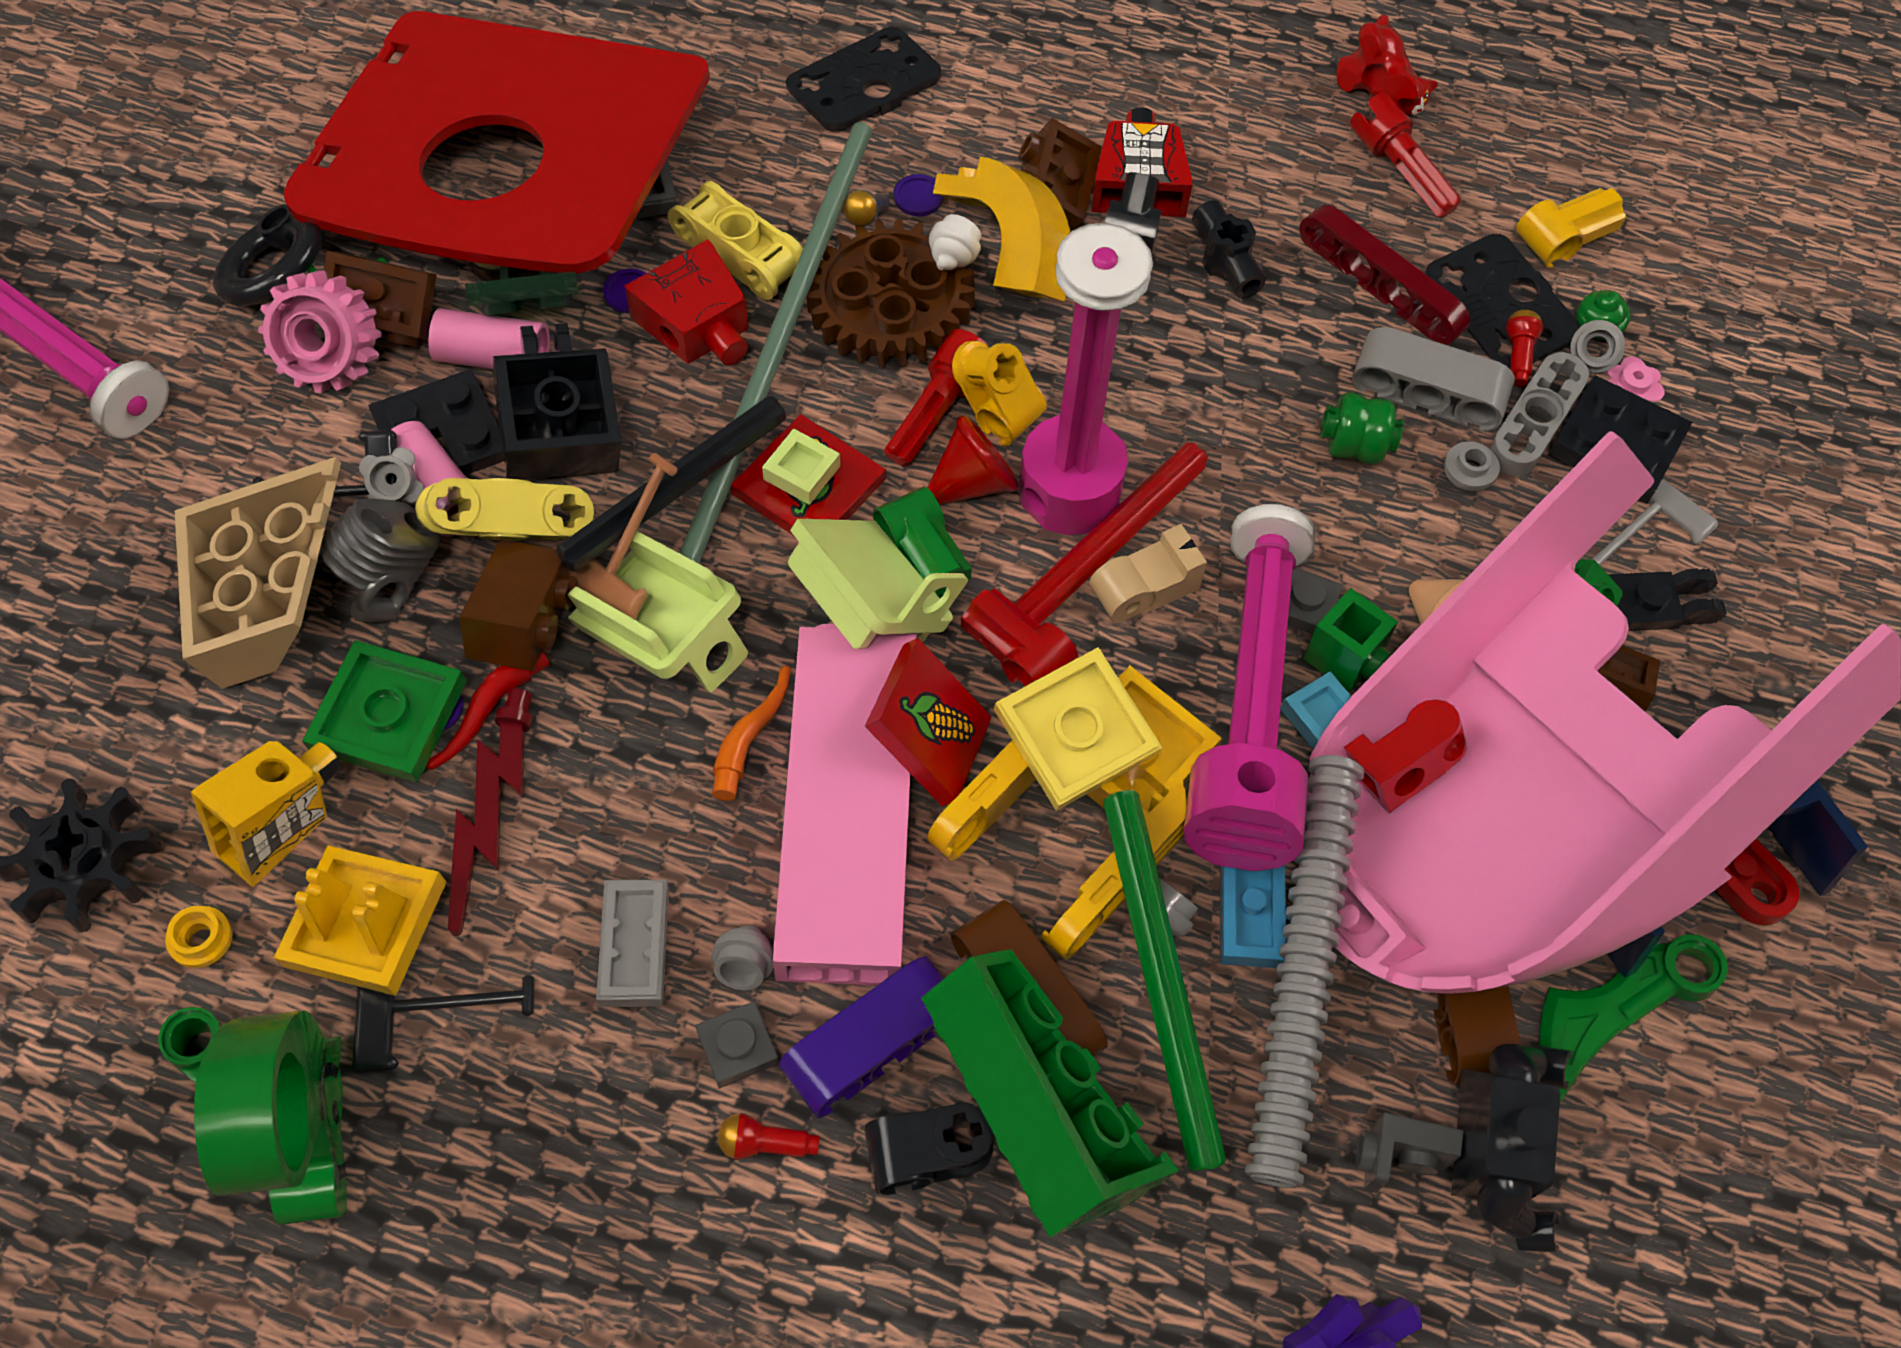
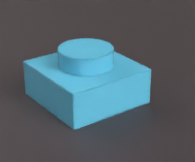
M1330 671L1286 697L1280 710L1314 750L1324 730L1337 712L1351 698V695Z

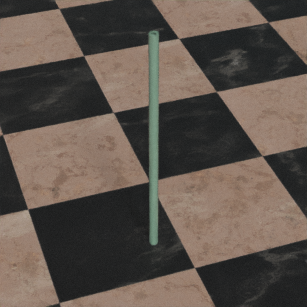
M856 122L852 127L734 420L767 397L872 135L871 127L865 123ZM745 450L710 476L680 550L681 555L700 564Z

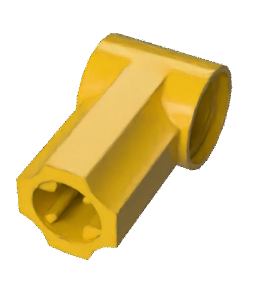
M1599 188L1561 205H1557L1553 200L1547 199L1531 207L1520 218L1516 231L1547 268L1553 267L1552 262L1563 258L1565 261L1571 259L1580 250L1582 245L1621 229L1626 219L1622 206L1623 199L1613 188L1608 190Z

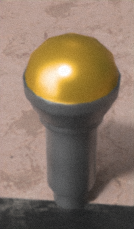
M860 189L852 191L847 195L843 210L846 218L852 224L865 226L871 224L878 214L884 213L889 207L890 201L887 196L881 193L872 194L868 190Z

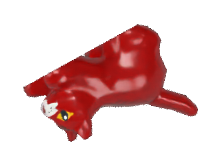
M1387 15L1379 16L1376 23L1368 22L1363 24L1358 33L1360 44L1358 50L1351 55L1341 57L1338 62L1336 77L1340 88L1347 92L1356 89H1366L1372 97L1382 92H1389L1407 115L1420 113L1427 104L1430 93L1437 88L1438 82L1417 76L1406 55L1402 37L1390 26Z

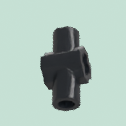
M1129 172L1126 174L1120 201L1112 199L1110 201L1105 223L1126 227L1141 236L1150 248L1152 255L1161 217V210L1153 208L1159 179L1146 174Z
M1216 200L1207 201L1197 207L1193 212L1192 222L1206 244L1202 264L1210 276H1218L1228 281L1238 298H1249L1258 293L1264 287L1266 277L1251 254L1256 235L1251 222L1248 219H1240L1232 214H1227L1222 204Z

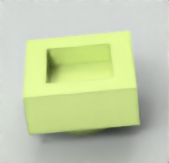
M793 429L763 465V480L810 505L839 469L840 453Z

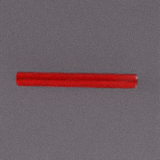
M1195 443L1184 444L1017 599L1014 604L1040 625L1089 579L1097 569L1106 563L1205 469L1208 459L1206 452L1199 449Z

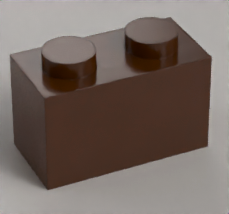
M503 539L499 540L459 616L466 659L534 671L543 650H550L555 642L558 618L562 610H569L573 604L568 594L576 586V579L574 576H569L568 568L558 557L556 549Z

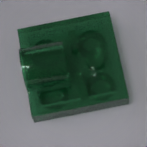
M500 266L501 280L465 284L468 306L482 304L484 315L520 311L519 300L537 298L538 309L568 306L574 304L572 294L584 292L581 273L576 274V271L555 274L540 271V275L513 278L512 267Z

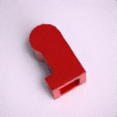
M1434 699L1417 704L1409 712L1406 722L1375 743H1372L1362 734L1344 746L1347 758L1356 761L1364 768V777L1360 782L1391 813L1456 765L1464 757L1467 743L1460 715L1455 706L1447 701Z

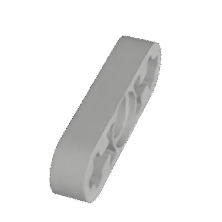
M1558 352L1544 359L1498 430L1490 446V449L1499 460L1501 472L1512 476H1521L1528 474L1535 468L1588 381V368L1580 358L1570 353ZM1562 373L1569 378L1564 382L1557 394L1550 390V387L1555 377ZM1531 406L1541 407L1551 415L1552 421L1547 423L1534 421L1527 415L1525 408ZM1520 433L1529 437L1519 455L1512 454L1509 449L1515 444Z

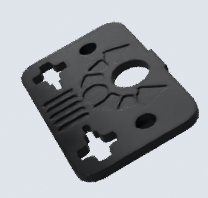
M888 27L790 74L786 79V88L824 128L831 131H839L880 111L882 116L902 106V99L940 80L941 66L903 30ZM883 38H887L891 42L900 41L898 43V51L893 52L890 49L877 51V49L881 47L880 40ZM804 77H808L812 81L819 78L823 79L819 82V89L816 91L810 88L799 89L802 86L801 79ZM874 84L886 85L891 89L889 94L880 98L869 97L864 93L867 87Z
M1491 234L1431 262L1426 268L1427 276L1464 304L1470 317V325L1467 331L1491 360L1506 365L1509 369L1511 366V356L1504 355L1501 357L1497 353L1501 348L1498 334L1502 339H1506L1510 343L1505 327L1510 316L1516 311L1525 309L1534 311L1540 316L1544 325L1540 336L1546 337L1547 340H1537L1534 345L1533 363L1570 346L1574 333L1581 327L1574 316L1552 291L1553 287L1539 271H1535L1510 239L1504 235ZM1480 259L1485 263H1478L1476 260ZM1442 267H1448L1451 271L1461 270L1464 273L1460 278V282L1465 292L1451 281L1445 283L1439 281L1438 278L1443 275ZM1526 282L1536 288L1538 297L1529 302L1518 301L1511 296L1509 287L1514 283Z

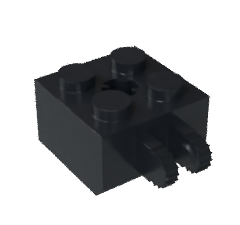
M567 323L555 324L553 344L557 352L537 353L538 339L533 326H520L522 354L493 356V383L507 479L527 480L618 472L622 442L608 353L606 348L572 350Z

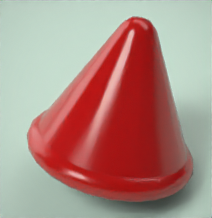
M958 417L956 421L957 426L927 486L939 505L1005 491H1016L1019 486L1018 480L994 445L969 417Z

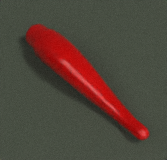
M542 651L534 671L500 665L490 672L472 694L459 730L444 750L429 759L426 768L434 770L455 757L478 734L499 700L509 693L510 689L517 688L531 681V676L549 667L550 663L545 653Z

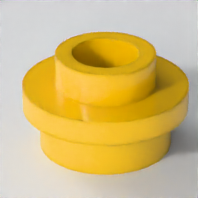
M210 906L187 907L179 911L169 922L165 936L166 949L169 955L184 967L193 969L207 967L221 959L229 949L233 936L232 927L226 916L216 908ZM210 930V936L204 943L196 947L190 946V940L196 932Z

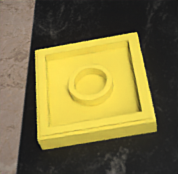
M1099 647L997 701L994 706L995 713L1056 811L1153 758L1163 748Z

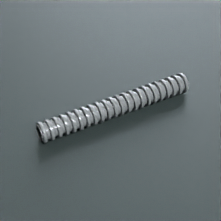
M1323 755L1309 761V772L1313 776L1308 778V791L1311 794L1307 795L1306 810L1308 812H1306L1304 846L1302 852L1294 860L1299 865V868L1292 870L1291 880L1296 886L1289 889L1288 898L1293 902V905L1287 907L1285 917L1291 922L1283 927L1282 935L1288 941L1280 946L1279 954L1285 960L1284 963L1277 965L1276 970L1277 976L1282 979L1281 982L1274 984L1273 989L1274 995L1279 998L1278 1002L1271 1004L1270 1013L1275 1016V1021L1268 1023L1267 1033L1273 1037L1272 1041L1266 1042L1264 1046V1053L1269 1055V1061L1262 1063L1261 1073L1266 1075V1081L1258 1084V1093L1263 1095V1100L1255 1103L1254 1109L1255 1113L1260 1115L1259 1122L1252 1123L1251 1128L1252 1134L1256 1135L1257 1139L1256 1142L1250 1143L1248 1147V1153L1254 1156L1253 1163L1246 1164L1245 1174L1250 1176L1251 1180L1283 1188H1296V1186L1304 1184V1175L1299 1173V1165H1306L1307 1154L1302 1152V1145L1310 1143V1133L1305 1131V1125L1313 1123V1113L1308 1111V1105L1316 1102V1093L1311 1090V1084L1319 1082V1072L1314 1070V1064L1322 1062V1052L1317 1050V1045L1323 1044L1325 1041V1033L1320 1030V1025L1326 1024L1328 1021V1013L1323 1010V1006L1330 1004L1331 993L1326 990V986L1333 984L1334 974L1329 971V967L1336 965L1337 955L1331 950L1339 945L1340 936L1334 930L1342 926V916L1337 913V910L1345 906V897L1340 894V891L1347 889L1348 878L1343 873L1349 871L1351 860L1346 857V854L1353 851V841L1348 836L1355 834L1356 823L1351 818L1358 815L1359 804L1354 800L1361 797L1362 787L1357 782L1364 777V768L1350 758L1337 755Z

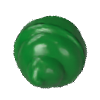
M1611 290L1591 292L1583 298L1576 311V318L1580 326L1590 321L1604 320L1616 325L1622 333L1626 330L1631 319L1630 309L1624 298L1619 293ZM1593 337L1596 340H1604L1601 337Z

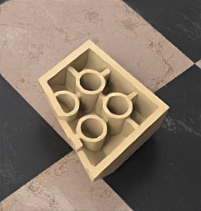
M336 457L175 510L183 660L221 689L276 672L301 628L341 462Z

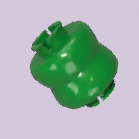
M1347 392L1340 396L1336 407L1327 404L1321 422L1320 438L1328 439V453L1334 458H1355L1368 465H1377L1382 463L1387 451L1396 453L1401 441L1404 421L1403 419H1395L1396 408L1392 401L1381 398L1367 399L1360 394Z

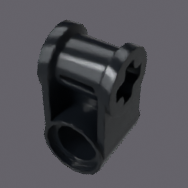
M955 1103L916 1113L891 1114L872 1120L864 1126L875 1191L878 1195L896 1194L895 1187L911 1184L912 1191L925 1188L932 1183L971 1176L981 1172L989 1164L993 1155L992 1130L980 1107L970 1103ZM967 1128L968 1134L973 1138V1150L960 1152L958 1144L953 1142L955 1141V1130Z

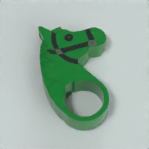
M302 1010L242 1017L222 1025L207 1046L196 1079L194 1097L195 1139L200 1167L209 1189L216 1196L269 1190L272 1213L278 1225L340 1218L345 1215L347 1209L346 1168L341 1135L343 1085L339 1071L341 1036L325 1038L316 1019L309 1012Z

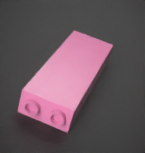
M835 624L799 627L773 949L775 981L879 985L902 967L911 774L870 733L865 724L903 644L916 639L917 633L886 635L877 633L867 648L855 649Z

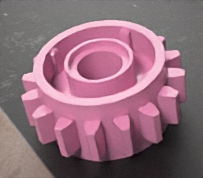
M319 270L308 273L307 276L301 273L287 277V284L275 286L270 290L274 300L261 305L260 310L265 314L263 326L258 327V332L263 334L266 346L263 351L265 355H270L277 365L276 371L279 375L286 373L294 378V386L298 388L312 383L315 393H322L329 390L332 386L337 391L353 385L352 380L362 378L369 373L364 363L378 359L379 353L373 348L375 339L381 337V331L375 328L373 317L377 314L376 310L369 309L366 302L362 299L364 292L361 289L354 291L347 287L346 278L343 276H337L328 280L325 271ZM315 322L319 323L323 328L325 342L317 336Z

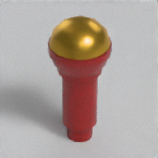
M1526 309L1513 313L1505 327L1512 344L1510 370L1515 377L1514 386L1518 387L1528 385L1529 377L1532 374L1534 345L1542 334L1544 327L1540 316L1536 312Z
M745 1113L731 1115L723 1121L718 1132V1143L724 1154L734 1160L749 1158L753 1155H758V1152L805 1157L807 1154L817 1155L819 1135H811L806 1130L762 1126V1122H758Z

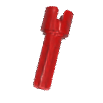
M1382 92L1370 98L1368 106L1377 117L1373 120H1368L1362 113H1354L1349 124L1352 130L1374 156H1387L1436 217L1442 218L1454 212L1461 202V197L1411 137L1412 120L1389 92Z
M964 329L952 330L929 362L930 381L924 388L923 394L884 448L887 458L894 461L897 465L902 467L908 466L957 397H966L954 378L952 361L957 349L967 341H980L988 346L984 340L972 332Z

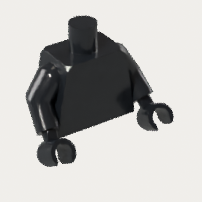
M1505 1043L1497 1046L1491 1052L1488 1062L1491 1073L1462 1069L1457 1129L1463 1130L1461 1156L1454 1162L1451 1195L1477 1200L1478 1211L1482 1218L1492 1226L1516 1238L1519 1250L1559 1252V1246L1556 1245L1554 1224H1559L1558 1213L1556 1211L1531 1210L1527 1205L1532 1198L1550 1188L1554 1181L1560 1107L1559 1089L1566 1090L1569 1086V1082L1565 1081V1069L1567 1060L1572 1059V1052L1570 1050L1536 1044L1529 1047Z

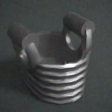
M357 499L352 506L348 507L345 514H341L338 521H334L331 528L324 531L317 562H324L338 578L360 590L357 599L351 605V615L356 621L391 622L398 618L400 608L407 601L410 591L414 588V583L419 580L420 574H423L425 566L428 565L430 558L433 557L441 539L439 534L430 532L422 526L417 518L416 509L406 503L384 499ZM395 583L396 588L390 598H373L383 586Z

